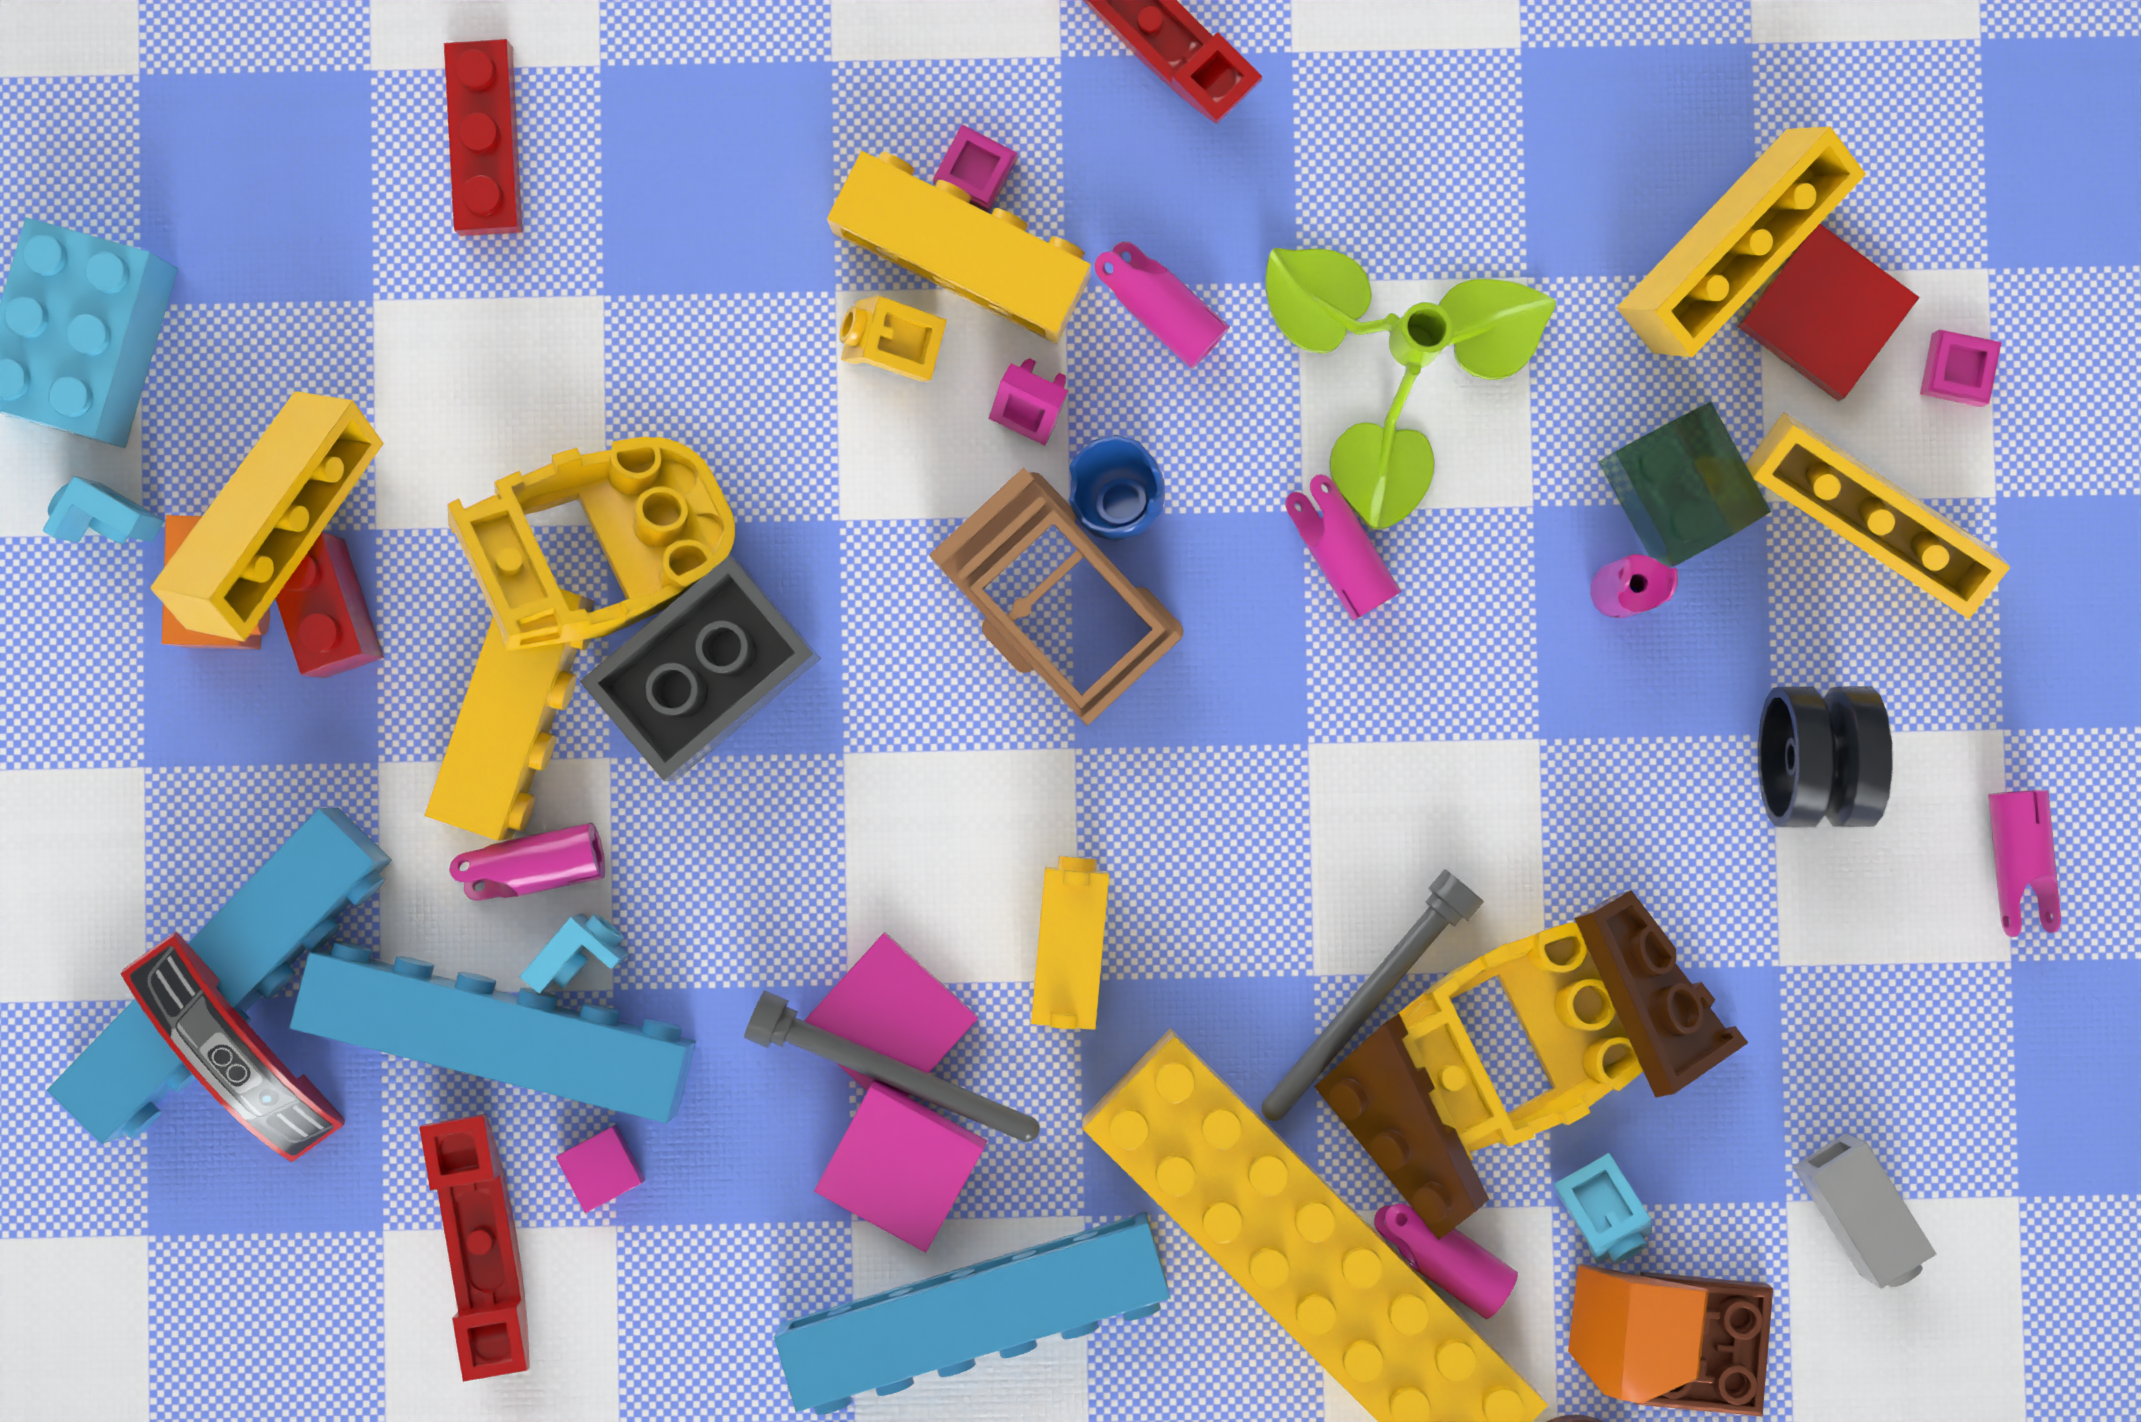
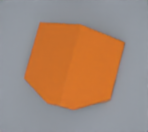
M1579 1264L1568 1352L1604 1395L1636 1403H1644L1699 1377L1709 1289Z

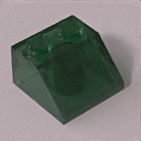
M1711 401L1598 461L1649 557L1667 565L1669 568L1731 537L1771 513L1768 504Z

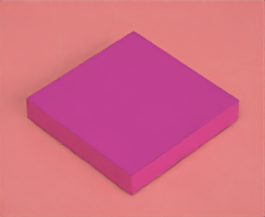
M884 932L804 1021L926 1073H930L977 1021L979 1016L891 936ZM838 1064L868 1092L875 1079ZM885 1084V1085H887V1086L893 1088L894 1090H896V1091H898V1092L904 1094V1095L907 1096V1097L910 1095V1094L907 1093V1092H904V1091H902V1090H900V1089H897V1088L892 1087V1086H890V1085H888V1084Z
M875 1079L814 1192L926 1253L981 1156L987 1140Z

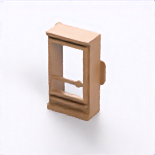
M1023 467L932 551L929 556L986 618L982 624L983 634L1010 664L1021 673H1028L1034 670L1086 726H1089L1181 640L1183 628L1148 589L1144 587L1135 588L1075 524L1076 517L1071 506L1041 474L1036 472L1029 473ZM1054 525L1077 550L1025 599L1019 598L1015 600L1012 606L1013 610L1006 615L983 589ZM1085 558L1151 631L1081 695L1014 622L1019 617H1027L1031 613V606L1081 559Z

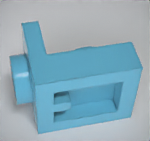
M73 476L71 482L62 486L51 499L48 506V515L50 517L43 528V532L56 539L78 543L88 527H90L99 534L120 544H125L128 537L153 542L165 520L100 482Z
M581 913L570 917L519 977L538 993L551 988L555 983L564 989L589 961L581 953L585 948L611 969L620 965L629 953L619 945L624 937L611 923L597 914H593L588 919Z
M1610 1153L1554 1183L1556 1193L1588 1243L1590 1253L1597 1264L1609 1257L1614 1264L1621 1263L1635 1256L1648 1245L1644 1238L1652 1233V1220Z

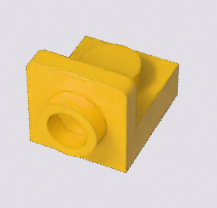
M879 295L858 300L855 306L848 309L841 324L839 338L840 342L844 343L841 360L851 364L868 363L920 382L931 381L947 320Z

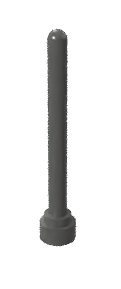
M1444 869L1428 888L1433 892L1425 901L1430 907L1263 1101L1262 1113L1268 1120H1281L1446 926L1450 923L1455 927L1462 918L1469 921L1484 903L1478 895L1449 871Z
M764 990L750 1018L744 1038L766 1048H769L771 1043L783 1047L785 1042H788L1020 1141L1031 1142L1039 1135L1040 1126L1033 1117L796 1018L798 1011L787 1007L789 1000Z

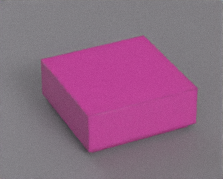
M962 124L933 178V184L935 186L938 180H943L961 188L971 196L972 199L969 204L990 213L1018 160V153Z
M1941 329L1932 333L1920 395L1978 407L1990 404L2002 342Z
M617 1124L556 1156L585 1214L642 1184L646 1180Z

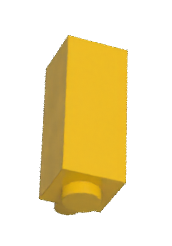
M1059 856L1058 868L1045 867L1031 1024L1047 1025L1059 1029H1096L1109 873L1096 871L1097 859Z

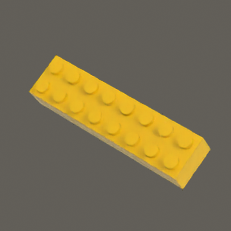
M1171 1028L1082 1118V1129L1378 1422H1533L1548 1406L1534 1386Z

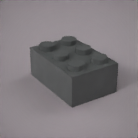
M729 555L579 682L663 781H677L822 658L744 566Z

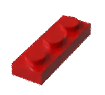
M507 39L444 43L454 231L459 236L521 233L523 228L513 47Z

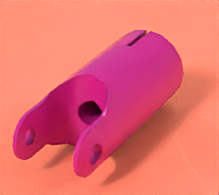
M1120 242L1113 248L1112 252L1107 251L1097 257L1095 261L1097 276L1114 291L1117 299L1135 318L1191 369L1196 367L1214 349L1230 329V326L1172 272L1156 260L1147 257L1131 242ZM1124 251L1131 255L1130 262H1126L1122 258ZM1106 262L1113 265L1112 273H1108L1105 270Z
M1319 474L1311 479L1310 491L1323 513V518L1318 515L1307 496L1300 492L1290 493L1286 498L1285 506L1300 536L1349 617L1354 621L1402 591L1335 483L1328 476ZM1321 484L1327 487L1328 493L1322 490ZM1295 503L1300 505L1301 512L1295 508Z
M1632 554L1603 566L1594 575L1591 582V598L1595 607L1602 614L1609 617L1626 618L1658 607L1672 598L1678 585V571L1676 568L1669 569L1667 565L1660 563L1654 558ZM1629 585L1637 588V593L1633 592Z
M2026 790L1988 794L2002 928L2009 937H2016L2020 934L2022 928L2020 900L2026 885L2029 883L2038 898L2039 917L2046 932L2055 933L2061 925V912L2049 790Z
M587 823L491 844L483 849L459 854L452 860L449 871L454 880L465 882L463 889L469 899L482 901L496 897H518L603 879L605 877V858L596 826L593 823ZM468 862V869L465 871H460V866L463 863ZM478 883H485L484 889L475 891Z
M1406 1204L1386 1205L1376 1212L1374 1217L1376 1230L1398 1247L1400 1253L1416 1271L1485 1319L1491 1318L1503 1306L1516 1284L1518 1278L1516 1270L1456 1228L1438 1240L1413 1208Z

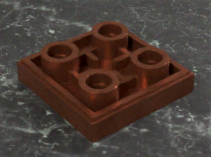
M1640 1272V1276L1709 1289L1699 1377L1647 1402L1633 1403L1644 1406L1763 1417L1773 1287L1767 1283Z

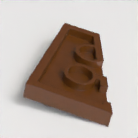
M1632 890L1613 895L1574 918L1655 1098L1677 1093L1748 1044L1736 1026L1725 1028L1710 1007L1714 1003L1715 998L1702 982L1692 984L1676 964L1675 946Z
M1398 1013L1379 1027L1314 1087L1430 1231L1440 1240L1489 1200V1197L1455 1128L1443 1124L1429 1096V1093L1435 1089V1086L1425 1066L1415 1067L1402 1040L1409 1033Z

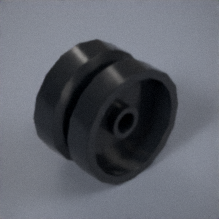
M1872 686L1831 687L1824 698L1814 687L1772 688L1765 699L1758 735L1759 783L1763 804L1770 821L1775 827H1816L1825 815L1833 827H1875L1883 817L1887 806L1893 772L1892 736L1888 714L1881 695Z

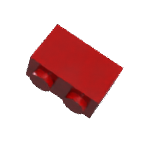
M321 532L275 600L300 674L310 677L327 678L382 659L384 655L345 539Z

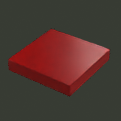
M1819 224L1791 253L1737 327L1835 400L1840 401L1848 395L1920 297L1826 227Z

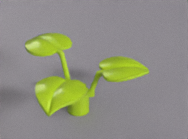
M1274 248L1268 257L1266 265L1265 291L1268 306L1276 325L1290 342L1309 352L1325 354L1339 347L1347 330L1356 335L1388 331L1390 332L1389 348L1391 354L1398 363L1406 367L1403 379L1385 418L1384 428L1369 422H1362L1351 426L1336 440L1329 460L1331 479L1345 501L1367 526L1377 530L1389 528L1405 519L1421 502L1433 478L1435 462L1428 438L1416 430L1403 429L1395 431L1397 420L1415 379L1421 372V368L1431 364L1446 346L1454 344L1455 359L1459 366L1467 373L1486 380L1508 378L1521 370L1531 359L1539 344L1544 328L1556 307L1555 299L1528 286L1503 280L1474 279L1462 282L1451 288L1441 299L1439 305L1422 302L1411 306L1402 318L1394 313H1390L1384 319L1359 322L1357 320L1366 313L1370 306L1372 292L1367 274L1352 258L1327 249L1290 250Z

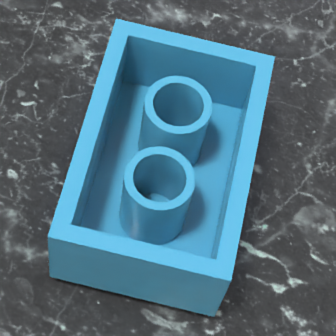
M25 217L0 302V413L126 448L178 268L149 251Z

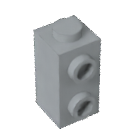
M1845 1133L1792 1166L1861 1277L1881 1289L1887 1285L1889 1287H1897L1917 1277L1923 1269L1921 1264L1937 1254L1867 1142Z

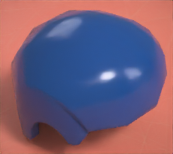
M1119 435L1092 440L1073 458L1069 466L1071 474L1069 503L1075 517L1094 536L1113 541L1137 536L1144 533L1161 514L1165 501L1163 474L1158 463L1139 441Z

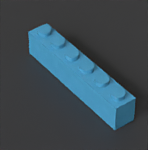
M318 808L199 931L188 945L219 978L216 989L249 1024L251 1018L245 1012L261 996L268 1000L291 981L296 972L290 966L306 949L310 952L319 950L337 933L340 925L335 919L351 903L358 907L377 892L385 881L379 873L392 859L339 808ZM134 999L46 1091L101 1144H105L126 1135L131 1140L141 1135L160 1116L162 1111L156 1105L171 1089L176 1093L182 1091L196 1078L169 1047L136 999Z
M334 941L332 949H323L308 954L289 1029L663 1123H668L678 1115L696 1044L695 1040L680 1037L682 1027L655 1019H645L643 1027L618 1021L620 1011L596 1004L583 1003L581 1011L556 1006L557 995L545 991L538 993L531 988H520L518 996L494 990L496 980L466 972H458L456 980L433 975V964L414 958L396 957L394 965L370 959L372 954L371 948L349 942Z
M1146 1212L781 1322L774 1335V1340L795 1412L814 1407L816 1415H823L850 1405L853 1402L852 1395L876 1389L878 1396L894 1394L914 1384L913 1377L934 1370L938 1371L939 1377L960 1374L976 1365L974 1358L999 1351L1001 1358H1011L1025 1354L1038 1346L1036 1339L1061 1332L1062 1339H1074L1090 1334L1099 1328L1098 1321L1122 1314L1124 1320L1130 1321L1150 1316L1161 1309L1159 1302L1171 1299L1149 1220Z

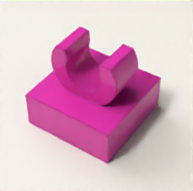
M1030 358L1025 360L1020 367L1011 363L1001 379L988 419L1045 446L1055 429L1068 394V390L1064 389L1066 375L1058 373L1052 383L1032 373L1036 361Z

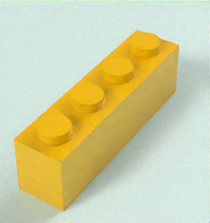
M1831 126L1786 129L1616 309L1652 353L1693 358L1865 177L1866 173Z
M861 150L827 217L833 234L1055 344L1058 343L1091 275V264L1082 260L1085 253L1079 247L1056 236H1051L1049 242L1026 232L1028 224L1016 215L1000 208H994L992 214H989L969 204L972 199L971 196L949 182L938 180L936 185L933 186L912 176L915 169L909 163L893 154L881 152L879 157L876 158Z
M294 391L150 587L186 629L245 642L384 444L355 402L350 399Z
M1783 412L1745 463L1753 479L1967 619L1971 618L2011 568L1995 549L1785 412Z
M559 588L570 611L586 609L587 613L591 612L594 600ZM494 616L492 617L424 816L497 841L511 840L515 830L522 832L526 828L535 804V796L528 794L536 770H545L555 747L556 736L550 734L549 731L557 709L564 711L567 708L575 689L577 677L575 674L570 673L577 650H586L591 639L506 651L501 631Z

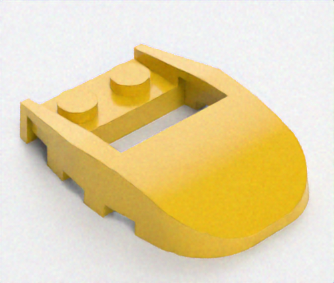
M644 436L613 441L611 450L580 455L577 447L553 454L552 463L523 476L520 471H516L495 481V495L465 509L460 499L447 504L449 528L452 533L456 534L501 631L506 651L605 637L666 609L728 557L735 538V522L732 511L707 463L689 447L662 437L652 438ZM578 499L626 600L587 613L586 609L570 611L525 515Z
M1574 922L1565 923L1508 944L1505 943L1470 962L1454 968L1398 1012L1409 1033L1402 1039L1416 1068L1425 1066L1435 1086V1089L1429 1093V1096L1443 1124L1455 1128L1470 1160H1474L1470 1152L1496 1143L1510 1147L1535 1138L1534 1134L1559 1124H1572L1590 1114L1589 1107L1611 1090L1620 1091L1643 1072L1590 952L1585 945L1580 930ZM1494 976H1497L1552 1086L1551 1089L1509 1112H1506L1451 1002V999Z

